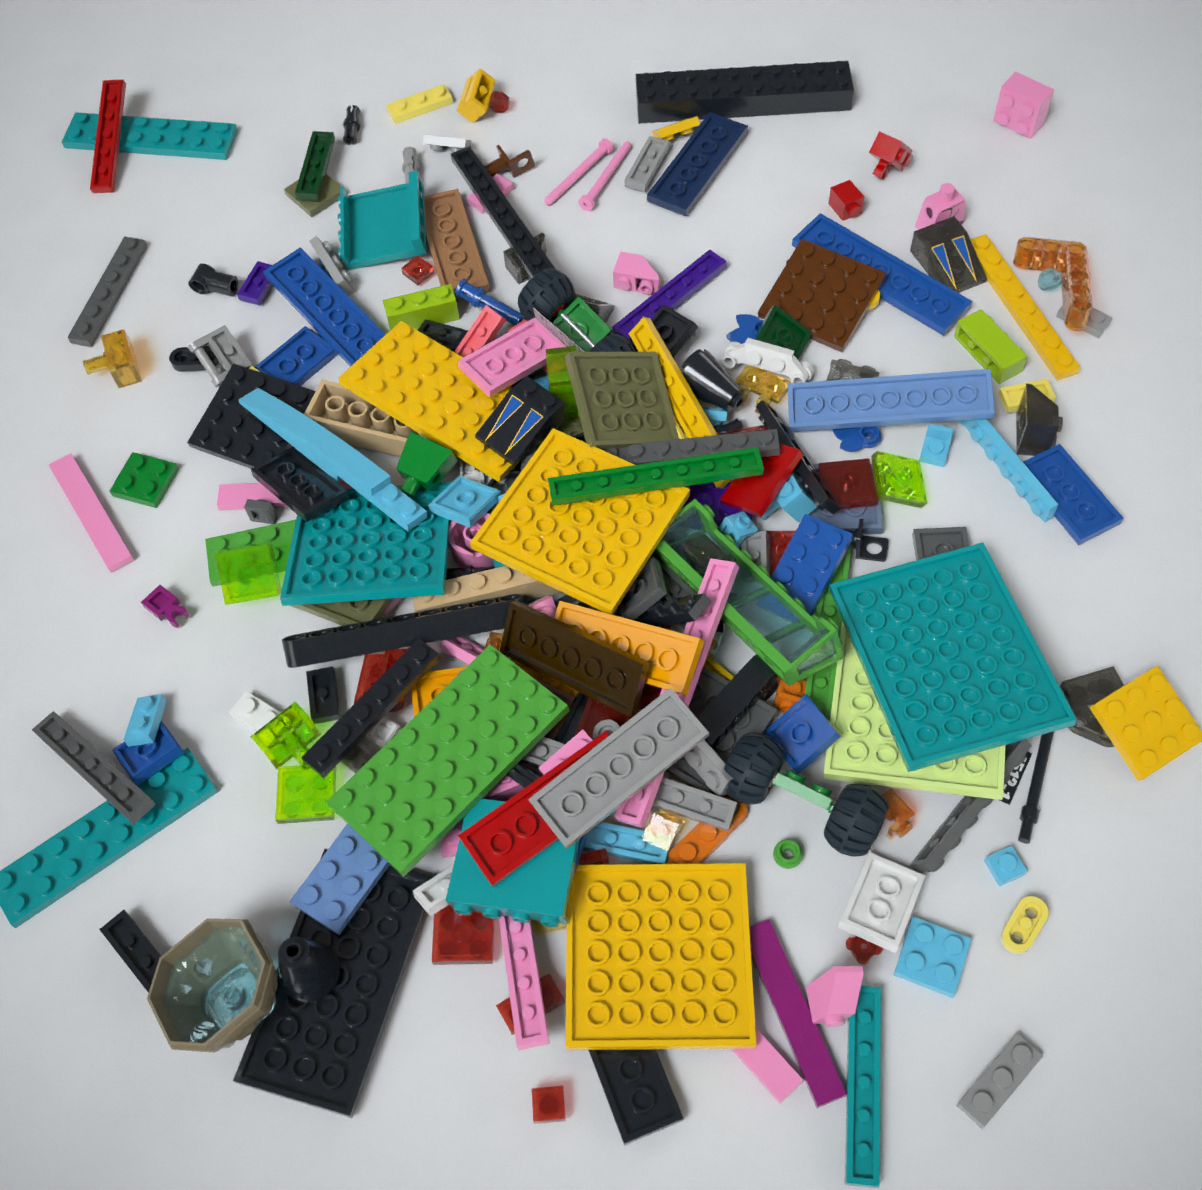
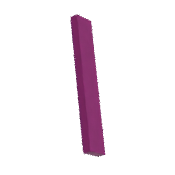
M768 919L749 926L751 957L816 1108L846 1097L847 1093L817 1025L812 1022L809 1007L770 920Z

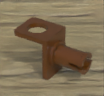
M497 145L499 158L484 165L491 177L506 170L515 178L533 168L535 163L529 150L509 159L500 145ZM524 158L528 159V162L525 166L518 167V163L520 160Z

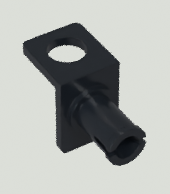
M864 519L859 520V526L856 528V531L843 529L854 536L850 545L856 549L855 559L886 561L888 538L864 536ZM876 543L881 546L882 550L878 554H871L866 548L869 544Z

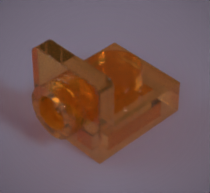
M890 788L882 795L889 804L885 818L895 822L889 827L886 835L889 840H892L897 835L902 838L913 828L911 823L915 813Z

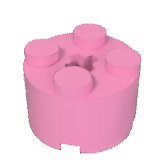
M486 513L471 528L454 521L450 523L449 545L452 557L460 567L466 568V565H472V567H491L494 565L492 558L471 549L470 546L471 540L490 516L489 513Z

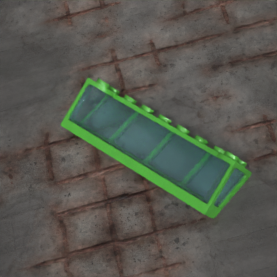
M694 499L679 511L653 553L696 594H698L711 558L736 562L739 569L721 620L788 686L844 657L841 648L843 643L839 638V628L831 618H818L814 614L810 616L799 599H792L788 595L786 588L779 581L774 582L770 579L769 573L762 565L757 567L753 563L752 557L746 550L740 551L728 534L723 535L720 532L719 527L713 520L715 514L708 505L704 504L702 506Z

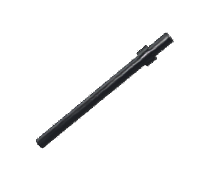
M1054 731L1041 735L1026 805L1022 807L1020 814L1022 823L1018 841L1021 843H1030L1033 826L1038 822L1040 811L1037 808Z

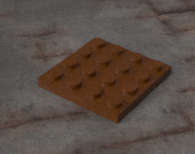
M801 239L758 310V317L765 319L769 309L776 305L812 332L809 339L843 353L872 300L886 279V272Z

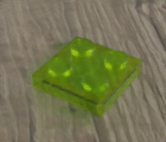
M876 451L871 456L878 499L922 508L927 504L920 460Z
M307 765L278 767L275 813L277 824L335 820V812L328 806L326 801L336 793V767L324 779Z

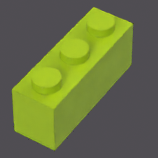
M451 284L383 300L390 330L400 321L418 330L425 319L441 324L460 320Z
M982 309L957 322L954 337L984 369H991V377L998 384L1023 371L1027 359L1024 351Z

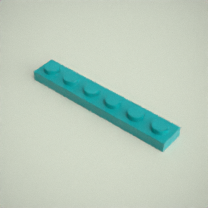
M861 986L855 1014L848 1018L845 1185L869 1188L880 1187V987Z

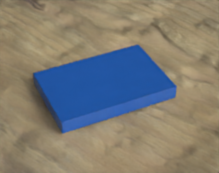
M304 326L254 368L266 375L301 386L334 359L338 353L323 338Z

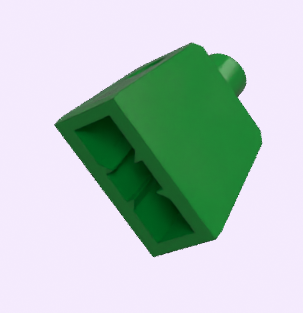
M410 432L396 469L401 477L405 479L400 490L411 498H414L419 487L434 491L458 461L453 451Z

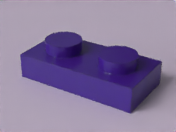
M256 262L237 293L240 301L260 306L272 286L263 273L264 270L272 266L271 264Z

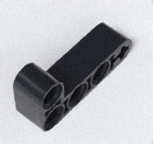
M757 654L744 665L697 717L709 732V736L704 740L712 749H715L759 699L767 701L778 688L780 677Z

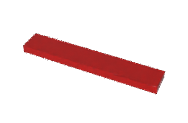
M124 79L103 80L90 183L92 193L114 192L126 91Z

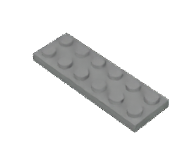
M669 688L528 800L564 847L568 849L707 738L709 732L672 688Z

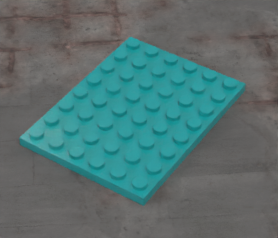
M983 542L829 584L831 596L908 772L1075 726L1077 719Z

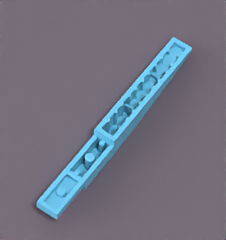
M259 388L239 399V403L333 479L337 482L344 480L406 531H410L427 518V511L394 486L388 473L306 415Z

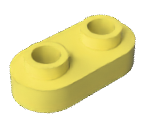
M1028 896L1019 902L1001 932V942L1009 952L1022 954L1032 946L1048 918L1049 912L1044 901L1038 897ZM1026 911H1032L1035 914V918H1029L1026 915ZM1011 935L1019 936L1021 943H1015Z

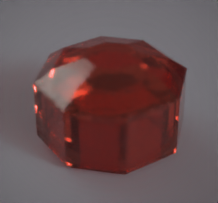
M493 92L489 108L495 113H504L509 108V96L504 92Z

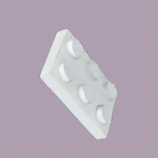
M869 852L838 928L896 953L925 875Z

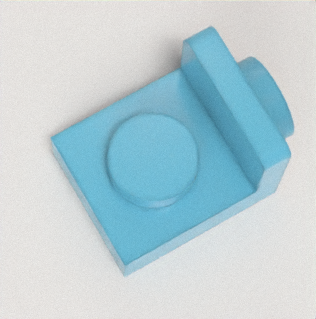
M929 424L919 462L944 467L954 430L943 425Z
M745 512L725 517L719 526L720 532L723 535L728 534L736 543L737 548L740 547L745 537L754 535L758 531V528Z

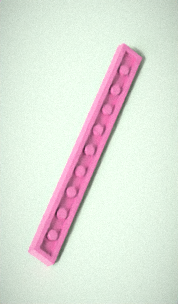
M710 559L698 594L705 593L711 600V603L696 621L687 622L683 634L704 640L687 696L676 693L687 707L690 704L739 567L736 562ZM662 689L660 695H662L667 690ZM664 772L617 809L614 818L619 822L644 828Z

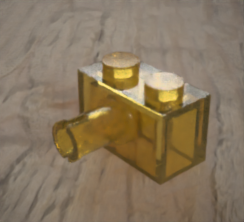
M124 329L102 335L101 338L105 351L103 355L83 360V365L88 375L109 368L118 388L142 382L134 348Z

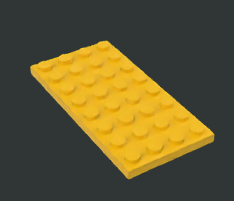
M402 321L339 377V385L432 442L452 450L455 456L499 483L519 463L517 462L513 466L475 438V434L513 387L510 385L489 398L458 368V360L462 359V356Z

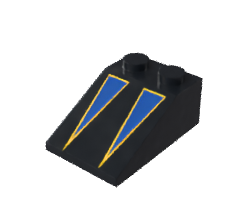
M526 376L510 389L475 434V438L514 466L542 442L553 428L557 429L563 423L566 403Z

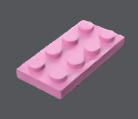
M534 317L458 360V368L490 398L565 354L566 346Z

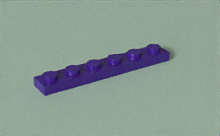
M708 250L612 326V333L622 335L633 342L629 332L643 317L652 319L663 305L674 310L726 268L727 261L712 250Z

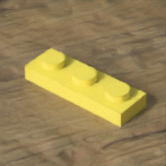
M443 84L401 100H396L387 104L386 107L393 122L397 124L453 104V100Z

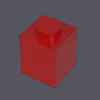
M851 180L830 188L828 204L842 221L862 213L864 195Z

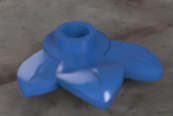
M736 315L739 328L729 332L726 337L730 342L743 344L747 338H755L764 320H759L754 315Z
M876 426L832 429L835 437L842 441L840 449L848 452H856L864 447L873 448L881 441V433Z

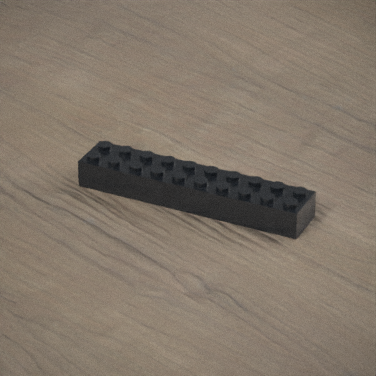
M849 61L635 74L638 124L682 121L698 116L699 120H704L709 112L726 118L851 111L854 93Z

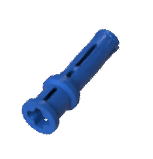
M466 278L459 282L454 294L456 298L461 297L472 303L474 308H484L487 305L514 326L522 322L524 317L520 312L487 295L484 288L473 286L468 283Z

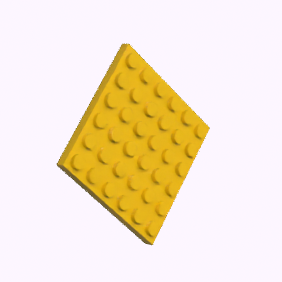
M553 428L471 540L470 546L471 549L604 613L613 615L689 498L690 489L683 486L552 506L548 478L635 465L599 448L590 447L589 444Z
M746 863L577 865L567 904L569 923L567 924L566 1050L756 1048Z

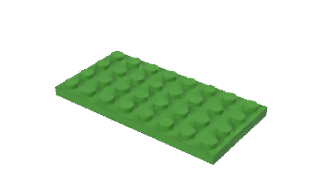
M490 644L330 797L326 803L404 877L570 709L566 703Z

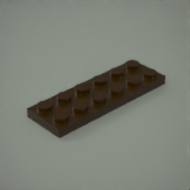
M513 601L509 604L499 652L629 717L637 714L649 662L519 601Z

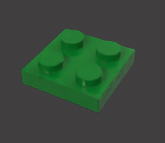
M132 452L109 492L112 497L157 508L179 468L176 463Z

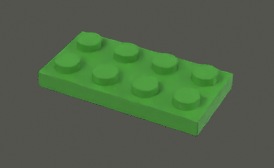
M296 520L205 539L211 585L214 587L286 571Z

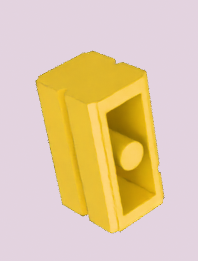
M478 69L466 80L460 103L457 107L458 113L473 123L487 112L496 83L495 79L482 69Z

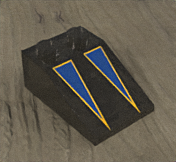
M955 216L914 231L910 252L930 277L958 293L987 282V277L968 233Z

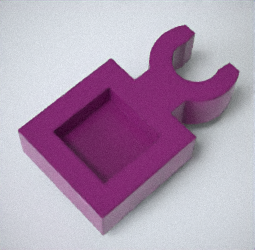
M162 585L155 588L141 601L143 607L160 621L167 617L170 624L175 628L179 627L175 620L176 616L183 615L186 618L189 617L186 609L179 605L181 603L178 598Z

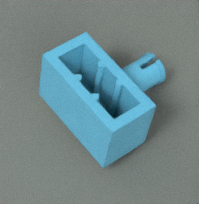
M794 471L790 474L761 517L763 520L780 506L797 522L802 520L805 514L808 515L817 508L812 501L811 493L802 486L801 477Z

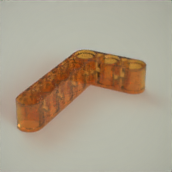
M1031 237L1020 238L1017 243L1013 264L1021 269L1060 272L1064 324L1073 331L1084 330L1093 307L1087 247L1083 243L1076 241Z

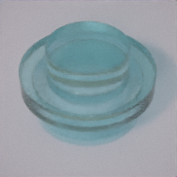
M1046 269L1039 275L1038 286L1043 291H1052L1062 283V276L1056 269Z

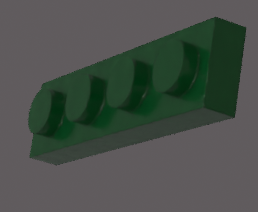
M312 131L295 191L297 200H319L335 142L334 132Z

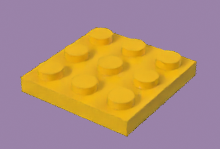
M1158 666L1149 669L1089 707L1137 781L1145 779L1202 742L1201 729Z

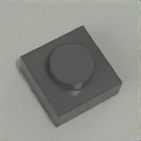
M247 499L244 508L250 521L275 524L278 516L272 502L263 499Z

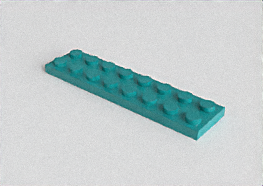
M75 112L62 140L64 148L95 150L99 114ZM123 116L119 152L227 160L238 129L234 123Z
M188 747L183 750L185 752L183 755L137 786L156 805L134 825L108 801H105L0 871V907L11 926L14 928L19 927L218 793Z

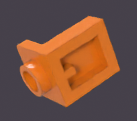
M780 678L772 707L779 709L783 713L788 711L805 695L807 681L800 680L788 686Z

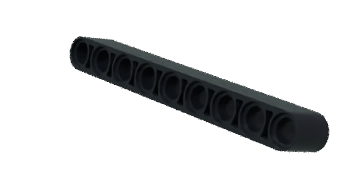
M523 595L500 596L290 635L282 639L287 667H302L409 647L418 639L425 643L504 629L510 602L519 601L524 604Z

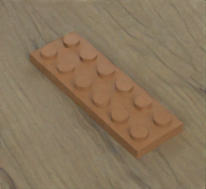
M453 189L424 196L426 239L440 286L451 284L455 294L459 282L466 278L468 283L477 288L482 287L485 291H490L459 190Z

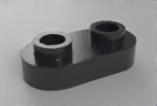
M209 346L203 347L210 360L216 366L219 362ZM188 347L177 348L169 356L171 365L176 371L206 370L195 353L192 354Z

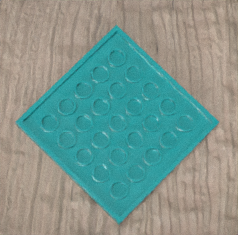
M440 482L434 491L419 487L414 498L411 499L427 511V518L410 531H406L355 489H347L349 499L308 522H305L297 515L280 596L282 606L445 595L450 537L449 525L451 520L430 512L428 505L452 482ZM398 485L396 487L400 490L402 485Z

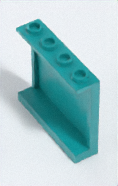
M417 170L409 172V183L349 196L344 186L340 187V197H338L340 231H338V238L341 248H338V255L340 261H344L348 270L427 254L424 185Z
M481 799L465 815L461 833L506 801ZM459 839L445 901L454 909V912L463 915H471L472 911L482 912L484 917L491 919H500V916L503 915L510 916L511 920L520 923H529L530 919L539 920L542 925L548 927H558L559 923L568 924L569 919L565 914L580 839L568 849L558 840L494 887L491 886L465 845Z

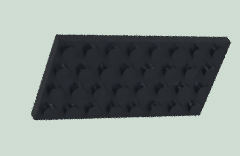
M324 849L321 858L323 857V855L326 853V851H327L328 849ZM389 866L339 936L300 910L290 937H302L330 946L340 962V977L336 987L321 997V1000L302 1003L293 1000L284 992L280 985L279 970L277 968L278 986L271 1012L262 1018L261 1022L251 1033L233 1079L236 1084L353 1118L425 913V909L415 899L413 890L433 877L411 871L403 877L395 868Z

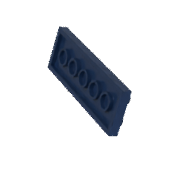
M709 112L648 192L647 201L687 216L748 132V125Z

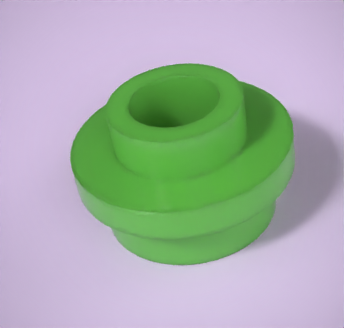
M786 839L775 845L773 858L780 867L792 869L797 867L802 861L803 851L797 842ZM785 851H789L792 853L793 857L791 859H786L783 857L782 853Z

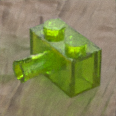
M295 701L250 737L276 770L292 757L295 758L302 769L308 770L310 767L302 761L301 757L309 750L307 745L319 737L321 733L312 719Z

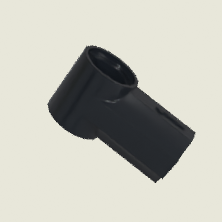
M201 263L190 278L188 285L199 294H206L208 291L231 296L236 294L239 281L237 276L216 272L210 265Z

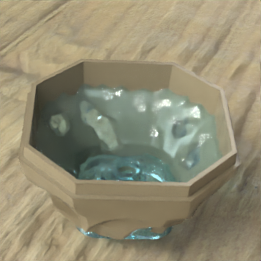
M207 918L160 957L147 1000L171 1049L214 1053L223 1048H230L236 1040L246 1038L272 1012L276 1001L278 972L263 939L255 932L248 919Z

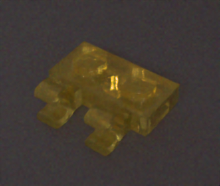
M746 365L736 378V383L744 391V402L741 406L746 402L750 392L759 395L756 404L762 400L769 405L771 402L779 404L788 392V384L791 382L761 368Z

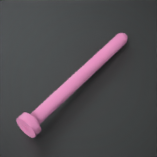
M603 138L598 143L599 147L545 198V204L551 205L596 161L604 154H610L613 151L612 143L608 139Z
M630 142L622 144L588 194L582 195L579 199V206L583 210H592L595 205V198L630 150Z

